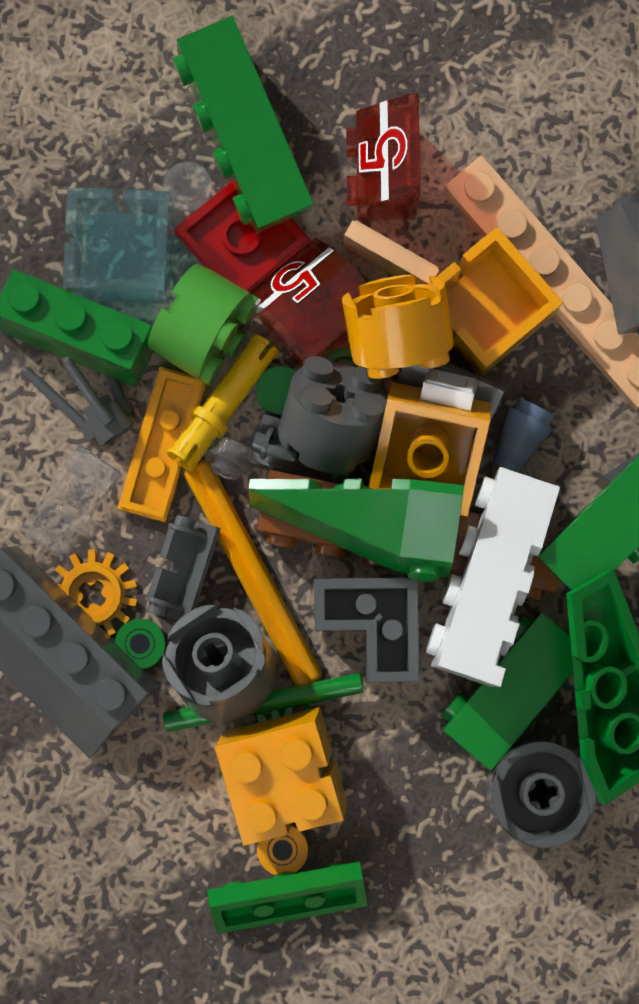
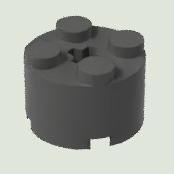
M312 356L305 359L303 367L295 372L292 377L282 413L278 436L283 447L287 450L290 444L300 453L298 461L310 468L328 473H350L355 471L357 464L365 461L366 466L370 464L376 455L389 395L386 388L382 385L383 378H370L365 367L359 366L356 368L342 363L330 362L320 356Z
M204 605L182 616L172 627L167 637L169 642L165 655L163 654V670L174 690L198 716L209 720L211 723L224 725L252 714L275 691L278 682L275 656L255 621L244 611L234 607L229 609L218 608L217 605ZM224 660V662H223L222 664H220L219 666H216L219 662H221V661Z
M535 739L513 744L492 771L489 770L487 775L485 794L487 805L493 818L512 837L534 847H556L574 839L582 831L581 829L587 823L596 805V794L581 758L570 749L557 743ZM536 780L551 787V793L543 795L544 804L541 805L536 800L528 798V791L535 789Z

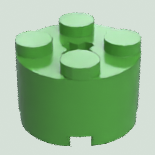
M195 263L185 272L171 293L175 294L176 298L167 310L162 307L148 339V348L205 384L211 385L223 367V356L225 355L233 359L245 341L247 334L241 331L240 328L242 324L246 325L251 320L260 304V298L211 269Z

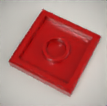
M232 180L173 229V233L203 267L211 269L246 291L253 293L311 244V239L293 219L259 233H256L252 223L244 226L232 199L239 195Z

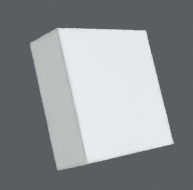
M431 369L428 371L423 382L420 400L471 411L479 381H476V378Z

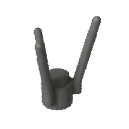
M69 356L63 359L64 366L90 404L83 410L87 416V419H85L31 368L24 367L22 369V374L79 427L88 442L96 438L100 446L103 447L128 432L134 426L129 418L134 413V410L126 400L118 380L105 375L114 401L111 400L108 394L99 398L73 359Z

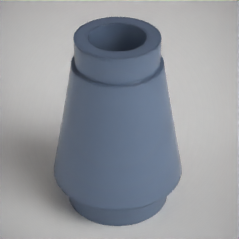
M519 397L515 407L509 406L495 452L496 455L492 462L500 467L520 473L554 429L550 427V424L555 415Z

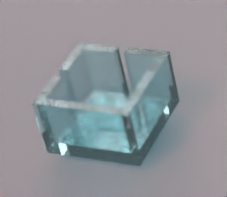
M68 188L65 233L71 242H65L63 289L91 301L169 304L174 206L169 191L123 190V201L128 213H120V204L113 189ZM78 247L82 248V254L79 251Z

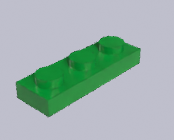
M360 861L349 864L332 863L322 869L300 873L283 872L275 875L273 878L246 883L234 881L225 884L223 887L207 890L209 909L217 934L368 906Z

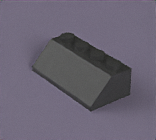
M19 546L0 548V671L90 759L160 685L128 656Z

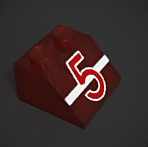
M408 93L357 110L355 128H346V158H356V176L346 177L347 206H356V220H415L421 194L419 93Z
M316 237L251 292L260 298V304L254 316L297 366L302 368L305 359L308 357L320 356L325 358L329 352L338 348L348 339L342 297L348 292L352 300L360 296L358 286L367 282L349 261Z

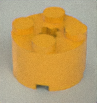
M415 275L393 276L358 286L360 296L353 300L349 292L342 297L352 360L355 364L367 368L370 378L381 379L391 377L397 374L399 368L419 364L422 368H435L443 366L450 361L448 351L454 346L446 285L443 279L429 276L430 285L417 284Z

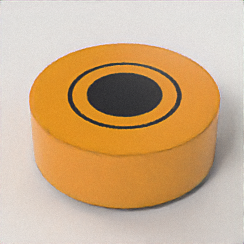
M291 825L288 835L258 842V859L264 869L271 874L295 873L301 869L307 859V839L302 831L298 832L297 827Z

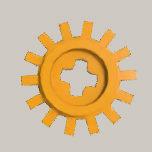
M89 549L88 562L81 564L78 556L74 553L69 556L74 566L72 570L67 571L60 565L54 570L64 577L62 584L57 585L99 626L104 625L108 635L111 636L116 633L111 623L112 619L117 617L123 623H127L130 620L126 614L120 611L123 604L136 607L137 599L125 597V590L137 587L136 580L122 582L120 576L129 567L124 562L116 570L112 569L110 565L114 554L107 552L103 563L96 562L95 549ZM98 580L104 585L101 594L106 600L102 606L93 603L86 608L81 604L84 595L79 589L84 583L92 586Z

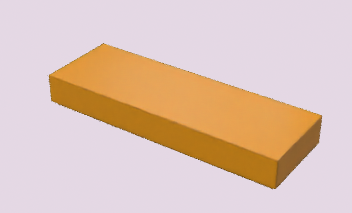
M159 367L121 494L118 510L167 523L183 467L177 464L179 458L177 457L175 460H172L168 456L167 451L169 448H172L192 421L190 413L196 406L202 405L207 384L192 375Z

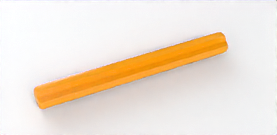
M209 461L198 462L195 470H186L184 476L210 525L221 528L218 540L295 686L319 680L322 672L212 464Z

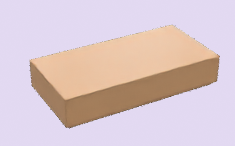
M357 220L351 222L344 234V248L393 276L415 275L417 284H428L430 282L429 276H438L439 269L436 265Z

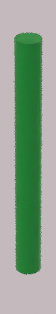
M361 673L277 689L269 695L260 708L248 716L364 693ZM189 707L163 713V723L166 732L211 724L209 720L198 716Z

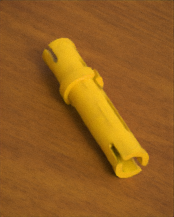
M253 334L249 343L203 406H196L190 413L192 421L172 448H169L167 451L168 456L172 460H175L177 457L179 458L178 465L188 471H194L197 463L216 437L222 438L228 431L226 423L272 360L279 354L274 345H271L269 349L266 348L270 341L260 335Z

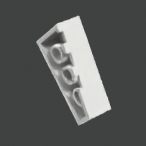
M500 467L495 472L493 479L484 477L475 502V506L483 508L478 526L476 528L468 525L459 550V555L467 557L461 577L452 574L444 594L442 604L451 606L445 625L435 624L426 649V653L434 656L431 667L487 686L501 687L506 668L497 665L500 656H506L509 647L514 644L519 627L518 616L514 615L517 605L522 606L529 593L535 566L530 564L533 555L538 556L542 549L560 490L559 486Z

